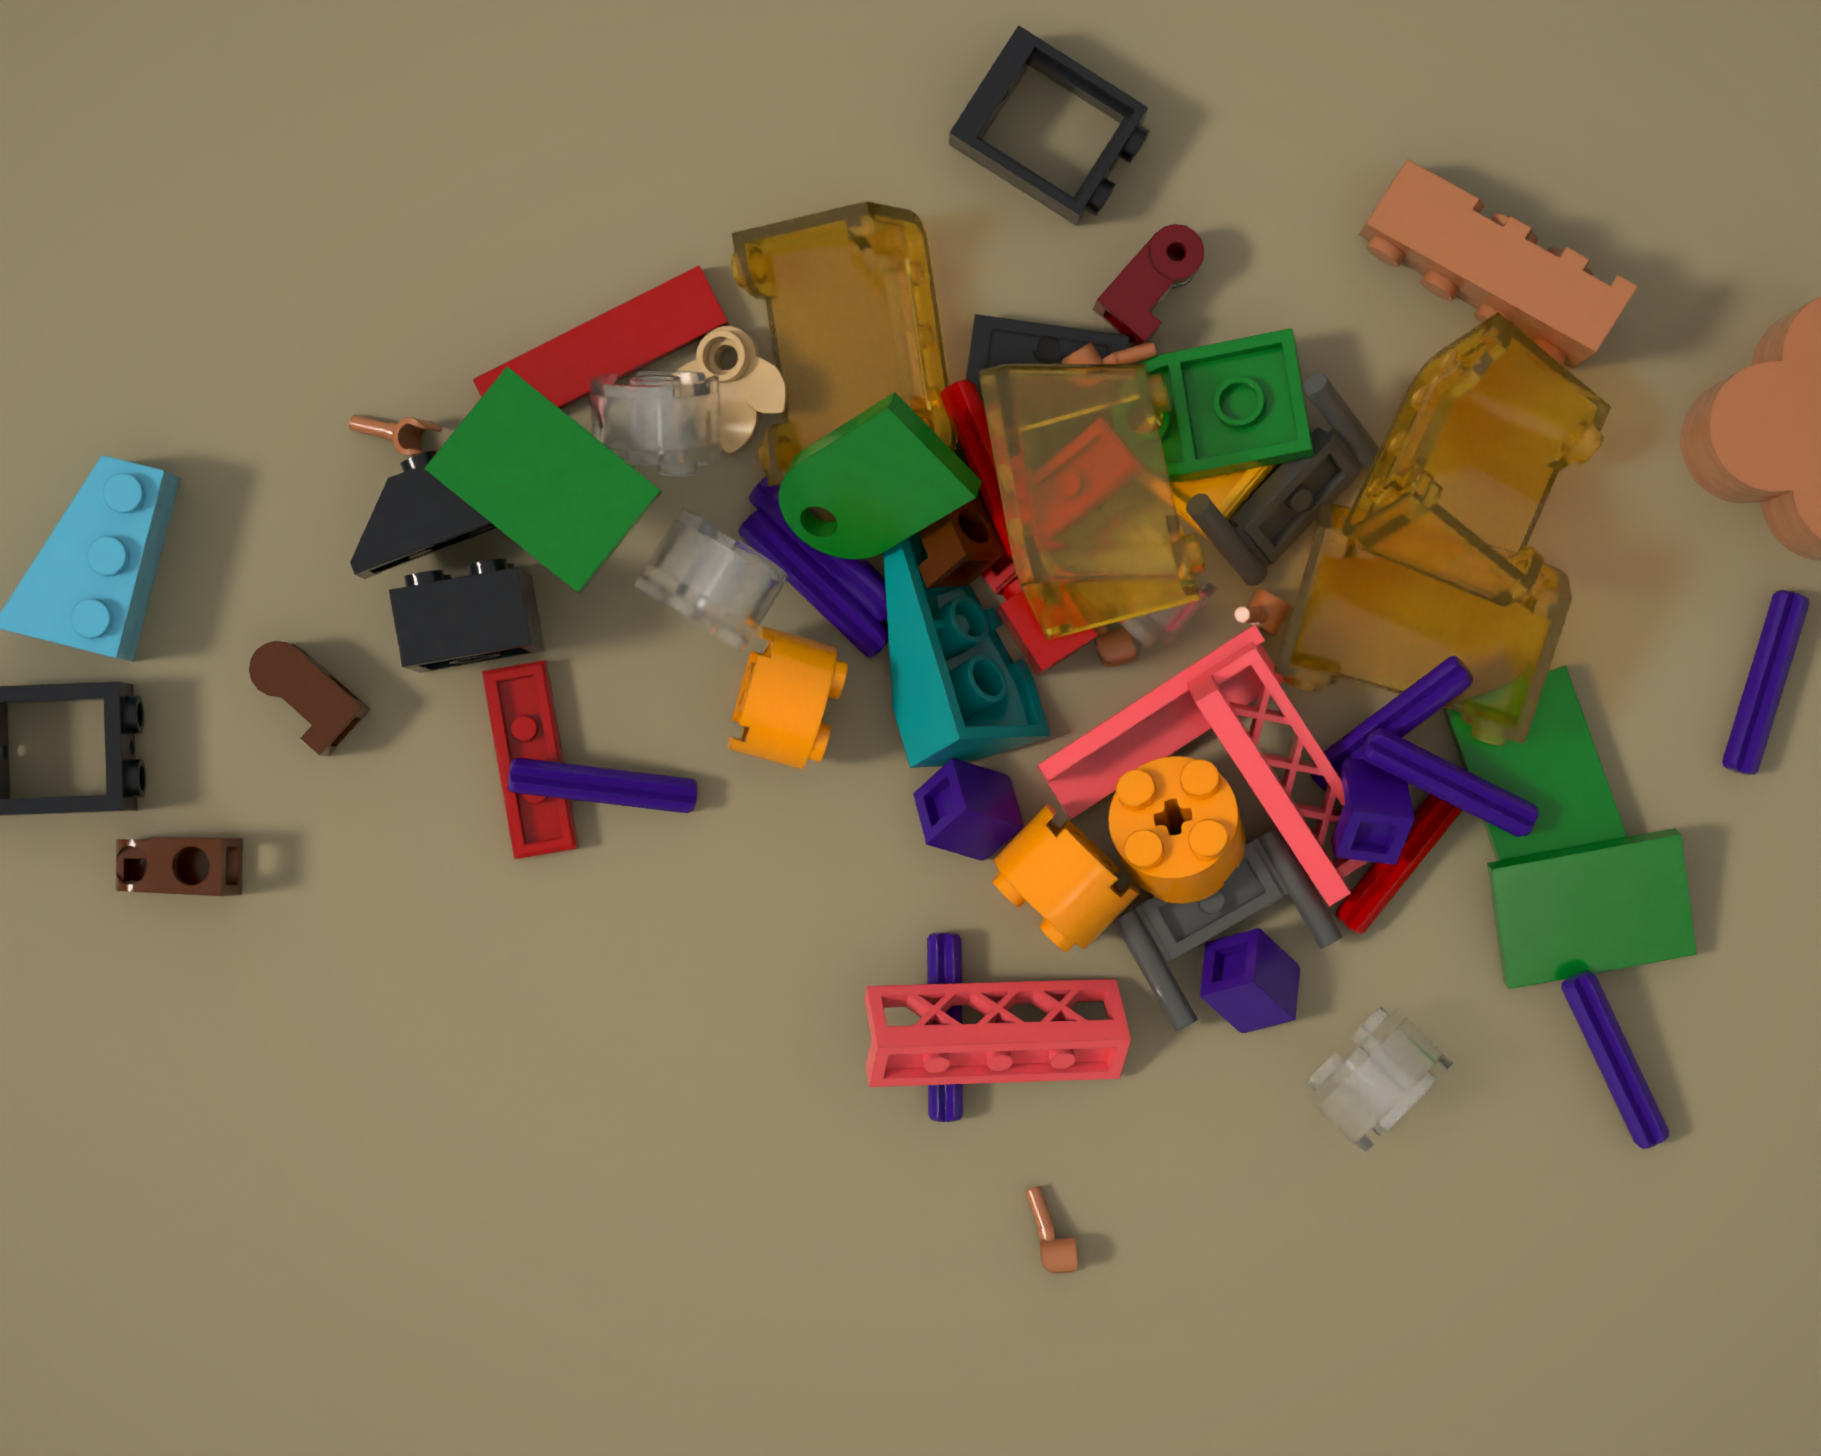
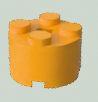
M761 625L756 637L768 640L763 654L754 651L750 653L732 717L733 721L739 722L738 725L743 726L741 738L729 735L727 749L803 770L808 759L821 762L824 756L831 725L825 724L821 720L827 699L838 700L841 695L848 663L836 659L837 646Z
M1171 756L1147 762L1120 777L1110 805L1108 821L1113 844L1127 876L1142 889L1151 893L1153 897L1168 903L1184 904L1197 902L1219 891L1225 885L1224 881L1233 873L1235 868L1237 867L1238 869L1244 857L1246 835L1234 793L1226 779L1217 771V768L1211 762L1204 759ZM1182 825V833L1170 835L1174 827Z
M1046 804L993 859L999 871L992 882L1018 908L1027 901L1043 916V922L1039 925V928L1056 946L1067 953L1075 944L1086 949L1140 892L1132 882L1122 890L1117 885L1116 881L1118 878L1115 876L1120 871V868L1069 819L1061 828L1050 820L1055 816L1057 810L1051 805Z

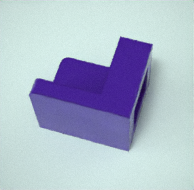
M951 758L913 793L926 845L982 861L988 859L1024 827L1010 777L959 759Z
M1345 759L1340 769L1346 803L1331 838L1334 857L1396 865L1415 820L1408 783L1366 761Z
M1260 928L1206 942L1200 997L1241 1033H1248L1296 1020L1300 967Z

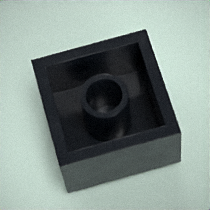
M493 559L469 564L470 576L453 579L449 574L443 575V570L425 571L404 576L406 587L389 590L402 667L422 673L545 651L532 576L519 567H514L513 563L507 564V559Z

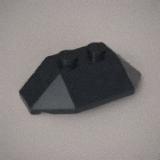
M437 450L428 451L401 462L400 465L403 472L387 479L350 564L355 575L367 579L381 572L497 529V527L424 469L437 453Z

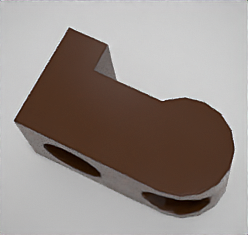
M979 492L975 499L918 532L928 555V558L918 566L927 588L968 586L1006 554Z
M280 641L265 643L255 651L250 660L249 673L251 681L256 688L268 696L282 698L312 725L300 739L320 756H330L371 710L305 650L294 644Z
M149 837V839H116V891L207 896L242 895L243 838Z

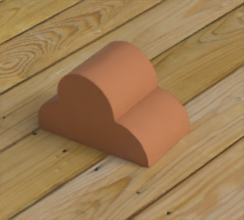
M1821 296L1774 323L1760 339L1754 352L1752 365L1705 390L1688 410L1681 431V449L1685 464L1692 477L1703 489L1717 498L1733 503L1762 502L1765 520L1777 540L1795 554L1821 561Z

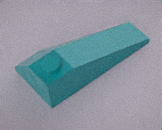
M918 532L883 552L892 705L910 768L941 767L951 758L971 762L1050 737L1051 734L1033 676L1023 658L1013 662L995 630L1002 626L1003 623L994 607L992 606L984 610L970 585L927 588L918 566L928 558V555Z

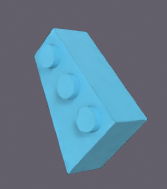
M102 455L0 612V629L133 662L180 478L164 470Z

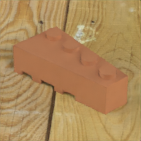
M1407 159L1358 234L1370 241L1366 247L1367 250L1388 265L1399 267L1403 262L1424 275L1420 280L1421 284L1440 298L1453 301L1457 296L1477 309L1474 317L1494 332L1507 335L1509 330L1524 338L1531 343L1528 351L1538 360L1553 368L1561 369L1563 364L1573 369L1595 354L1638 286L1619 275L1616 276L1611 286L1592 276V271L1587 267L1590 259L1568 247L1564 251L1550 247L1548 250L1536 245L1538 237L1532 232V227L1512 216L1508 217L1500 213H1495L1492 219L1483 216L1480 212L1484 204L1479 198Z

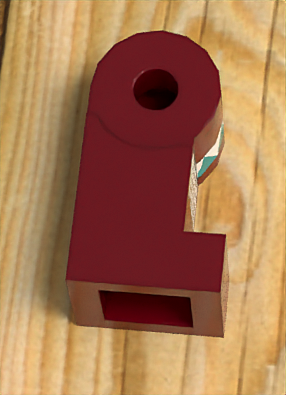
M1173 224L1163 227L1153 235L1096 300L1093 310L1121 335L1129 336V342L1134 346L1148 342L1158 331L1162 323L1151 313L1171 289L1182 287L1190 282L1203 262L1204 247L1201 238L1194 230L1185 225Z

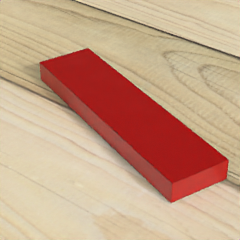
M699 265L472 380L482 398L503 370L509 367L558 408L563 409L702 339L711 330L721 326H728L729 323Z

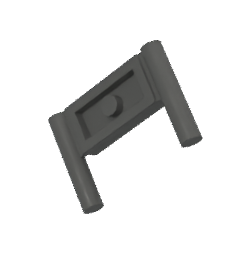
M1323 373L1312 374L1305 380L1303 385L1305 393L1332 427L1328 433L1319 427L1311 433L1315 457L1282 463L1230 517V520L1236 526L1235 529L1206 494H1197L1187 503V513L1249 586L1260 584L1267 575L1266 567L1270 563L1273 564L1356 479L1363 467H1371L1381 458L1380 448Z
M1277 827L1246 843L1244 857L1238 869L1237 867L1235 868L1233 873L1224 881L1225 885L1214 895L1197 902L1184 904L1168 903L1152 896L1138 906L1119 915L1113 921L1176 1032L1191 1025L1198 1018L1166 963L1285 895H1290L1320 949L1331 945L1343 937L1304 868Z

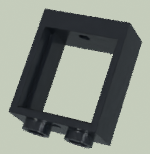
M1018 25L951 129L949 145L1077 226L1086 211L1096 217L1108 200L1116 184L1108 180L1107 177L1118 160L1122 158L1130 164L1145 142L1150 130L1141 124L1145 119L1148 107ZM1029 66L1120 123L1074 197L982 140Z
M100 682L0 686V816L137 811V798L144 797L146 792V769L144 761L136 759L135 734L143 732L144 706L141 696H134L133 684ZM104 700L107 795L10 799L7 704Z

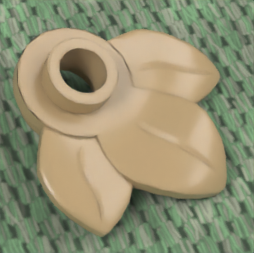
M733 326L717 327L708 332L700 341L696 351V359L674 372L666 397L667 421L672 425H680L704 418L707 428L718 445L725 452L735 454L746 446L753 437L758 426L759 412L764 414L785 412L787 403L786 382L777 366L759 357L757 345L747 332ZM734 348L738 354L737 363L733 368L725 370L721 364L722 354L727 349Z

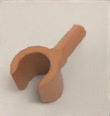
M1153 341L1113 352L1102 359L1093 343L1090 342L1065 357L1062 363L1073 382L1078 385H1087L1099 380L1111 371L1118 370L1119 367L1155 357L1157 352Z
M353 415L349 423L350 430L385 438L387 441L394 443V447L399 453L411 457L426 452L420 446V437L426 429L442 432V428L438 424L416 418H404L397 424Z
M1084 585L1070 592L1098 635L1094 641L1101 663L1108 667H1117L1134 662L1136 650L1129 628L1124 627L1108 632L1105 619L1102 617Z
M1257 589L1248 607H1238L1234 615L1238 622L1251 623L1268 634L1275 636L1291 606L1279 597L1265 590Z
M1038 1186L1026 1190L1025 1192L1038 1228L1037 1233L1040 1238V1254L1043 1267L1051 1273L1076 1271L1078 1262L1075 1237L1055 1238L1054 1225L1041 1187Z

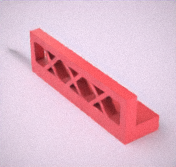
M1256 625L1246 629L1036 765V768L1069 819L1074 818L1114 792L1120 777L1126 772L1137 769L1152 760L1168 757L1211 729V726L1191 695L1187 686L1189 681L1251 642L1254 643L1279 684L1285 681L1261 645L1265 639ZM1252 665L1221 683L1219 687L1229 702L1248 705L1258 698L1262 681Z
M1251 642L1189 681L1187 686L1196 705L1330 907L1351 894L1343 877L1368 863V861L1338 858L1333 861L1323 846L1329 822L1338 823L1342 811L1333 810L1336 797L1343 807L1346 803L1342 780L1254 643ZM1252 665L1262 681L1256 707L1229 702L1219 685ZM1270 695L1281 711L1267 709ZM1239 716L1253 718L1250 731H1248ZM1264 720L1287 724L1292 727L1295 735L1289 757L1263 753L1261 751L1258 741ZM1303 746L1314 762L1300 760ZM1272 767L1286 769L1283 782H1281ZM1297 771L1320 775L1325 778L1328 784L1322 807L1295 803L1291 797V792ZM1305 817L1318 819L1315 832Z
M1117 979L867 986L864 996L871 1033V1043L865 1066L869 1087L1119 1079L1131 1041ZM1103 1001L1107 1020H1086L1071 1010L1076 1002ZM1031 1003L1047 1015L1040 1022H1024L1008 1010L1014 1004ZM969 1005L984 1015V1017L977 1024H961L947 1015L946 1012L952 1006ZM906 1007L920 1016L921 1019L912 1026H887L884 1008Z

